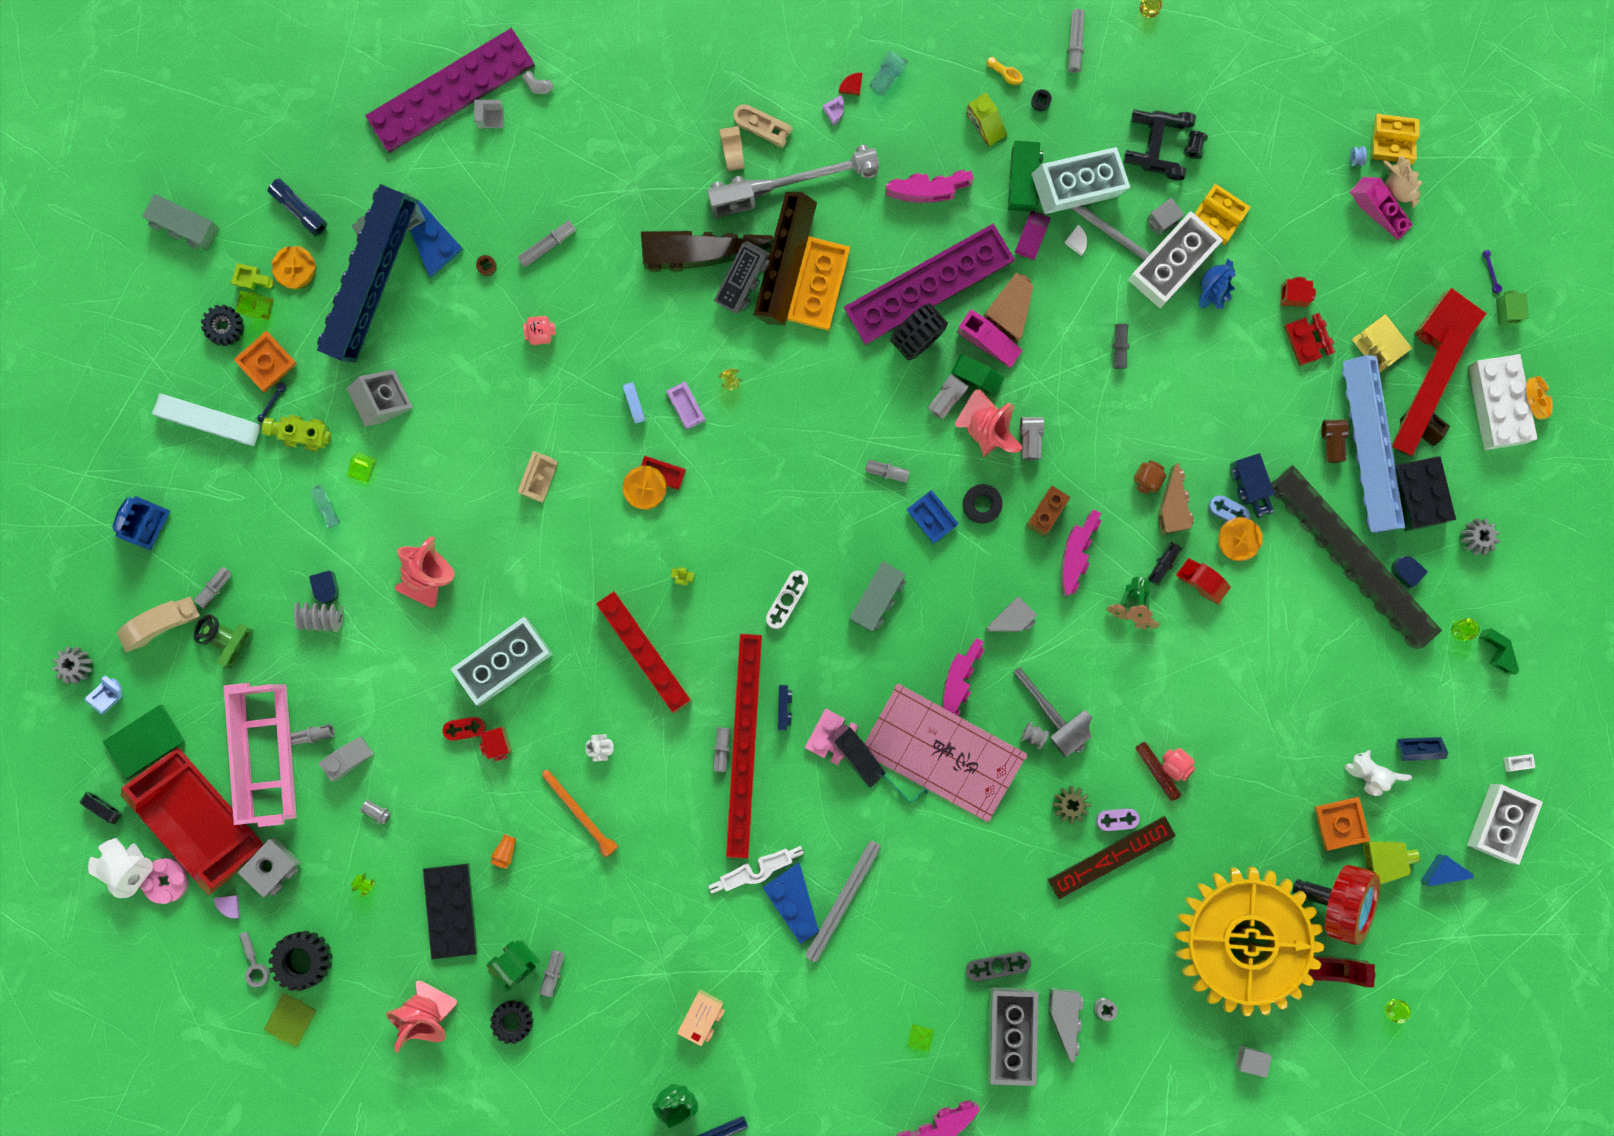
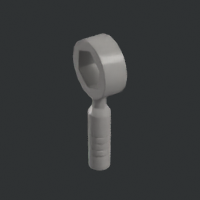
M248 931L241 933L239 936L246 957L251 963V967L246 971L245 980L252 987L263 986L270 978V971L264 964L256 963V954ZM254 969H261L264 975L261 982L254 981L251 975Z

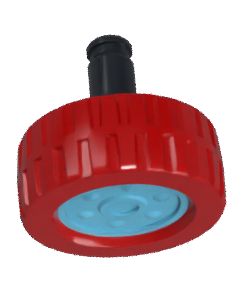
M1346 865L1338 874L1332 889L1297 879L1292 893L1295 894L1298 891H1303L1306 894V900L1327 906L1325 930L1328 936L1346 943L1359 945L1366 938L1376 913L1380 894V877L1373 871Z

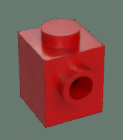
M1305 277L1287 279L1281 284L1280 305L1307 307L1316 296L1313 281L1306 280Z
M505 727L480 733L482 739L480 749L482 755L487 756V759L494 758V761L498 762L507 759V754L512 753Z

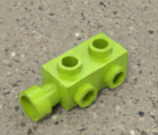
M289 415V418L281 417L280 422H276L275 419L265 418L262 424L263 435H277V438L283 441V445L296 448L297 444L305 445L306 450L318 452L319 448L324 449L325 444H329L331 441L329 428L324 424V421L318 419H311L308 422L303 421L300 416ZM289 426H293V431L288 433ZM315 430V435L309 437V431Z

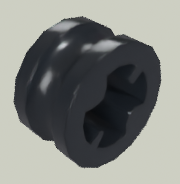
M1044 89L1037 90L1031 99L1032 107L1041 112L1047 110L1051 103V94ZM1039 96H1041V99L1043 97L1046 99L1043 105H1041V102L1040 104L1037 103Z

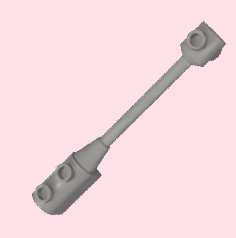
M861 145L852 154L850 161L774 180H744L743 177L738 176L732 179V184L723 185L722 182H714L711 185V189L707 190L714 219L755 209L756 198L775 188L850 169H853L857 174H861L863 178H872L878 173L879 169L875 148L869 149L867 145Z

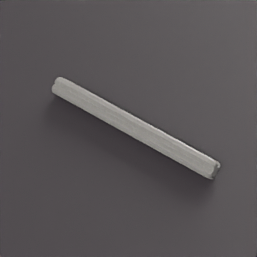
M869 841L808 949L806 957L813 962L818 961L880 851L881 846L878 843Z

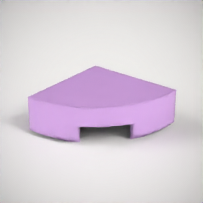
M841 95L822 107L833 126L840 121L843 115L844 102Z
M239 895L214 898L217 909L223 915L229 918H240Z

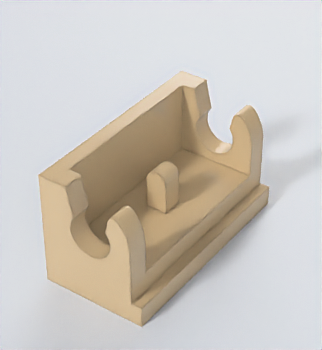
M533 451L518 493L543 503L559 462Z

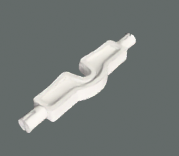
M801 845L789 851L785 848L776 853L760 857L758 863L761 871L758 874H754L750 865L746 863L734 871L721 876L720 881L708 885L709 889H712L710 890L711 894L722 889L729 891L745 883L756 884L766 880L772 871L792 863L793 858L804 855L803 850L795 853L802 849Z

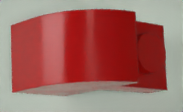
M1190 558L1186 560L1176 574L1179 580L1195 587L1202 597L1219 605L1231 588L1228 582L1214 569Z

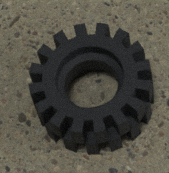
M511 1000L504 1002L495 1009L490 1019L492 1021L490 1028L494 1031L492 1034L498 1037L497 1040L500 1042L503 1040L506 1044H515L529 1034L533 1027L532 1011L528 1010L529 1007L527 1005H523L521 1001ZM509 1013H514L520 1018L519 1028L513 1031L508 1030L503 1023L504 1017Z

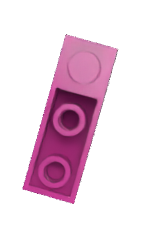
M1363 177L1349 192L1359 207L1395 239L1399 240L1413 225L1379 177Z
M970 309L958 327L957 334L1010 369L1023 351L990 321Z

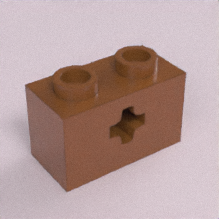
M1051 486L1025 526L1044 537L1069 501L1070 496Z

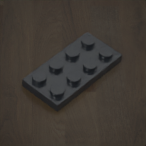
M469 863L424 868L431 959L477 954Z

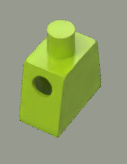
M1368 841L1362 843L1367 870L1379 875L1380 885L1410 875L1409 864L1420 862L1418 850L1407 851L1406 844L1403 842Z

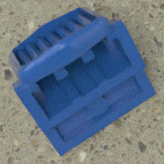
M129 496L117 511L112 526L113 531L116 533L115 536L151 550L170 510L138 496L134 498Z

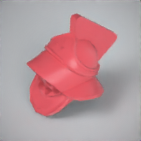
M975 390L956 420L955 426L968 427L969 434L975 442H978L983 457L988 455L996 446L1011 453L1020 452L1022 449V445L1009 431L1014 405L1007 403L1000 409H997L981 390Z
M434 536L423 541L424 543L421 547L404 546L398 548L397 554L402 565L400 568L402 582L394 587L396 591L430 608H434L437 605L438 587L451 583L455 575L453 568L435 550L436 538Z
M417 981L415 985L416 995L412 996L409 1000L407 999L402 1004V1007L385 1013L388 1020L399 1031L397 1033L398 1039L394 1043V1051L399 1053L403 1045L410 1039L442 1042L446 1037V1033L439 1023L454 1009L457 1000L422 981Z

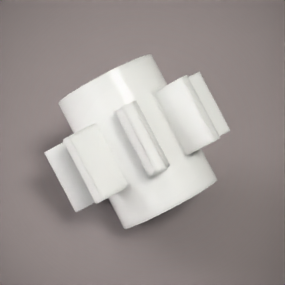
M606 734L591 735L592 740L587 741L586 753L589 757H593L592 761H607L608 756L613 753V742L610 739H606Z

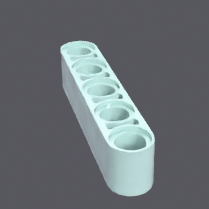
M160 393L152 412L154 416L250 446H255L261 429V425Z

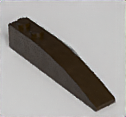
M692 231L641 232L643 265L650 272H660L661 269L680 272L687 268L734 261L742 243L748 241L765 250L772 246L773 236L745 234L743 238H738V235L734 233H725L721 237L713 235V232H704L703 235L693 236Z

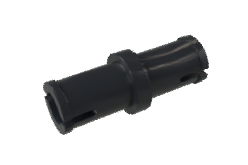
M1170 541L1161 558H1157V564L1147 579L1159 586L1168 570L1173 568L1172 564L1180 551H1182V547Z

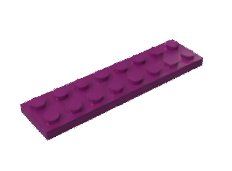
M511 27L365 116L388 153H391L474 103V100H479L534 67L535 64Z
M993 223L844 306V310L864 345H867L899 327L905 319L921 306L928 303L933 307L1012 264L1015 258Z

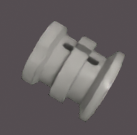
M1029 721L1021 735L1020 741L1026 739L1028 744H1035L1038 749H1041L1048 738L1049 732L1047 730L1042 731L1039 726L1034 727L1033 722Z

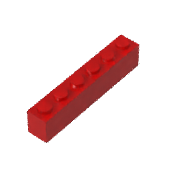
M613 591L597 602L596 605L671 712L675 713L692 701L618 594Z

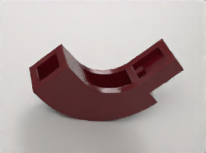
M1313 956L1314 959L1321 963L1320 969H1309L1308 974L1313 980L1343 982L1374 988L1376 977L1375 964L1351 958Z

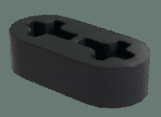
M86 792L79 801L85 808L109 823L116 824L122 816L118 809L93 793Z

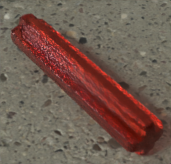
M1147 742L1138 744L1136 746L1137 752L1171 801L1180 798V791L1170 776L1162 769L1161 763Z

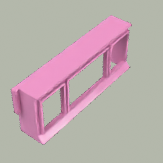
M250 683L224 686L234 825L258 823V827L285 824L284 820L297 818L287 685L269 684L250 687ZM274 691L276 718L247 721L245 695ZM277 725L281 780L252 783L248 728ZM281 787L283 814L254 817L252 790Z

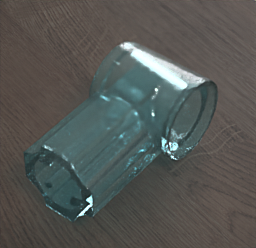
M889 50L884 56L880 69L872 79L869 87L875 93L885 96L895 79L899 78L905 70L908 60Z

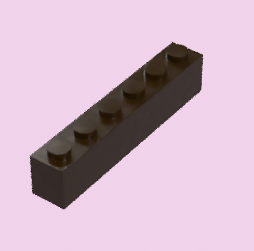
M786 192L768 257L770 263L764 272L753 314L767 324L785 325L817 206V202L803 192Z

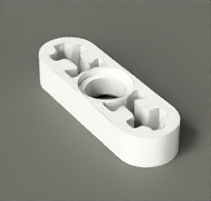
M794 571L788 577L767 613L766 621L771 628L780 629L785 625L808 585V577L804 572ZM801 575L804 584L797 586L795 591H799V594L796 595L793 591L786 588L788 585L792 588L794 585L792 578H797ZM784 594H791L794 602L790 606H784L781 603V597ZM778 604L780 608L788 610V613L782 612L780 615L782 622H777L774 625L770 616L778 613L779 609L775 608Z

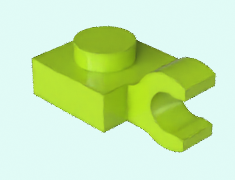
M236 263L231 284L250 290H255L256 284L272 289L274 280H271L268 276L259 275L260 269L257 267Z
M678 567V569L672 568L671 578L675 579L676 584L688 586V582L694 583L695 574L688 572L687 568Z

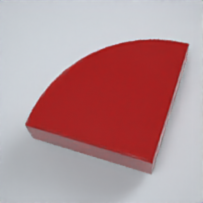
M853 73L847 76L839 87V93L860 96L863 73Z

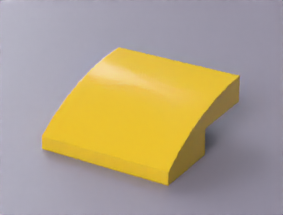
M1376 114L1373 127L1371 159L1398 162L1399 157L1402 156L1406 160L1408 159L1410 164H1414L1417 160L1416 141L1419 138V119Z
M1214 184L1194 214L1223 239L1221 243L1225 245L1251 207L1219 185Z

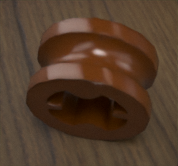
M483 255L477 259L476 268L482 275L490 276L495 273L497 264L491 256ZM486 260L492 265L491 269L487 268L488 271H484V268L481 266Z

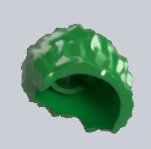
M671 1084L663 1089L652 1104L657 1118L666 1124L668 1128L688 1122L698 1112V1102L695 1095L686 1086Z

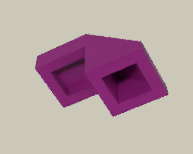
M1031 210L1014 253L1035 260L1051 217Z

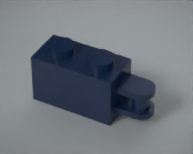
M1258 453L1231 463L1230 475L1233 480H1236L1238 486L1237 494L1240 501H1243L1244 505L1251 503L1255 516L1258 519L1262 518L1264 514H1273V507L1269 497L1275 493L1261 454ZM1259 500H1262V501H1263V503H1264L1263 506H1259V504H1258V501H1259Z

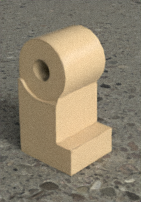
M739 126L719 129L727 170L745 169Z

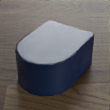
M1410 556L1397 558L1391 567L1393 575L1408 589L1415 587L1428 573L1421 564Z
M329 570L309 576L313 595L318 601L332 603L338 598L339 588L334 572Z

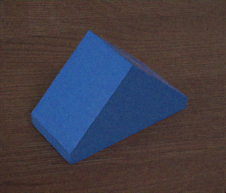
M1438 854L1421 879L1422 885L1434 886L1473 879V874L1448 856Z

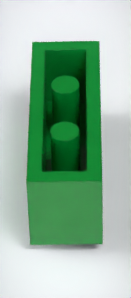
M1014 141L1011 155L1008 210L1030 212L1031 210L1034 211L1036 205L1040 204V198L1031 175L1039 167V163L1043 162L1044 151L1040 150V142Z

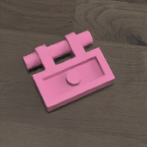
M825 708L805 748L825 758L829 750L834 753L830 762L839 765L843 757L827 738L843 724L845 719ZM852 722L849 725L854 732H856V730L859 727L858 725Z

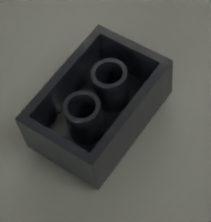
M1441 456L1395 466L1405 532L1456 520Z

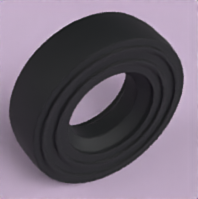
M987 484L973 486L967 491L963 499V509L966 516L976 523L985 524L992 522L999 516L1002 510L1003 502L1000 493L994 487ZM978 496H986L990 499L991 507L988 511L979 512L975 508L974 501Z

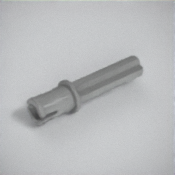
M1079 8L1072 11L1070 47L1067 49L1069 54L1067 70L1070 73L1081 72V59L1084 53L1082 45L1085 11Z
M567 220V222L554 231L550 230V234L518 256L520 263L527 267L557 244L561 245V241L577 231L572 223Z

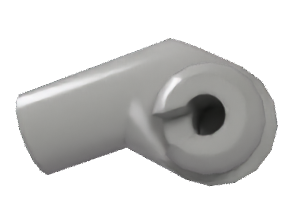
M531 71L526 72L522 76L534 94H548L553 90V83L550 80H536Z

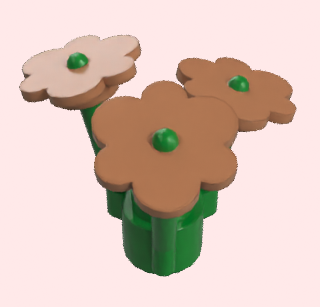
M1132 578L1131 584L1126 585V590L1120 604L1110 605L1106 608L1115 617H1120L1124 620L1132 619L1133 622L1138 623L1135 624V628L1156 629L1160 626V622H1155L1151 618L1153 612L1149 608L1150 590L1148 589L1149 580L1146 578ZM1129 594H1132L1131 596L1134 599H1139L1138 606L1131 607L1130 611L1126 612L1127 609L1124 605Z

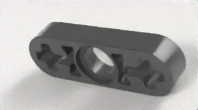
M1016 951L973 959L967 963L965 970L971 980L981 981L1024 973L1030 968L1031 960L1026 953ZM1018 956H1021L1024 960L1026 959L1022 968H1019L1016 964L1010 965L1012 970L1008 971L1009 964L1006 958L1010 957V962L1017 961ZM995 960H1002L1004 962V969L1001 972H994L992 970V963ZM988 961L987 967L990 974L986 975V970L979 971V976L970 973V970L974 968V964L982 968L986 967L984 962Z

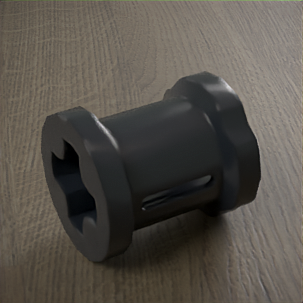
M1190 131V140L1183 153L1189 158L1200 159L1203 156L1202 149L1204 142L1208 140V135L1200 131Z

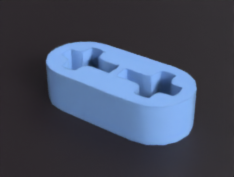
M634 382L624 384L623 388L635 424L646 421Z
M1216 496L1209 501L1208 510L1210 513L1225 522L1236 518L1234 514L1230 513L1231 511L1234 513L1241 511L1242 517L1247 519L1250 517L1247 508L1225 496ZM1221 501V506L1226 508L1227 511L1224 509L1217 511V506L1214 503Z

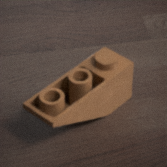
M1179 463L1171 467L1158 510L1162 535L1187 531L1194 524L1193 514L1189 511L1187 504L1190 500L1187 490H1184L1183 485L1185 473L1183 469H1180Z

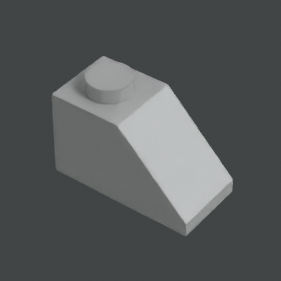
M1018 596L985 630L988 632H1020L1023 629L1028 631L1036 623L1034 618L1037 614Z
M362 736L337 749L318 764L331 781H339L373 756L374 753Z

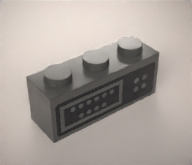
M748 241L742 243L714 302L736 314L742 310L745 311L751 300L748 298L751 291H755L760 283L758 277L761 271L765 272L769 266L770 261L768 257L770 253Z

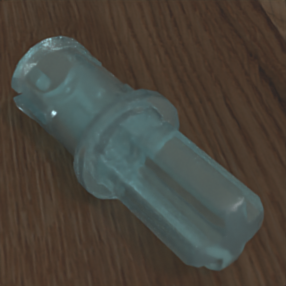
M321 485L314 486L310 492L318 507L316 510L321 513L327 525L326 527L333 528L339 525L341 522L332 507L334 505L333 502L329 501Z

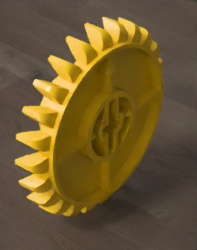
M1251 866L1247 870V879H1243L1240 871L1234 867L1229 870L1231 882H1227L1220 874H1212L1216 887L1214 890L1199 883L1197 888L1203 899L1199 901L1191 897L1185 898V902L1194 910L1193 915L1181 913L1177 915L1181 922L1189 926L1188 931L1174 933L1175 938L1188 943V947L1175 952L1176 956L1182 959H1191L1192 961L1191 964L1181 970L1182 973L1186 976L1199 975L1200 978L1195 981L1192 988L1197 992L1211 988L1206 999L1210 1004H1215L1224 997L1223 1010L1228 1013L1232 1012L1238 1003L1241 1004V1012L1244 1016L1252 1014L1254 1005H1258V1009L1263 1015L1270 1013V1003L1273 1002L1278 1008L1286 1009V996L1290 995L1299 1000L1302 997V993L1298 986L1301 983L1311 986L1314 982L1313 978L1308 974L1309 969H1320L1321 963L1313 958L1315 952L1324 950V944L1314 941V936L1320 934L1323 928L1319 924H1311L1310 919L1317 913L1315 907L1303 908L1301 906L1306 899V894L1303 891H1298L1293 895L1290 894L1292 889L1291 880L1285 878L1279 886H1276V874L1271 870H1267L1263 881L1260 880L1257 869ZM1255 920L1260 923L1264 933L1250 927L1254 926ZM1241 922L1247 924V925H1238V926H1236L1237 924H1239V923H1241ZM1248 936L1256 939H1266L1265 944L1247 943V945L1229 941L1230 937L1248 938ZM1230 948L1244 953L1241 954V961L1235 958Z

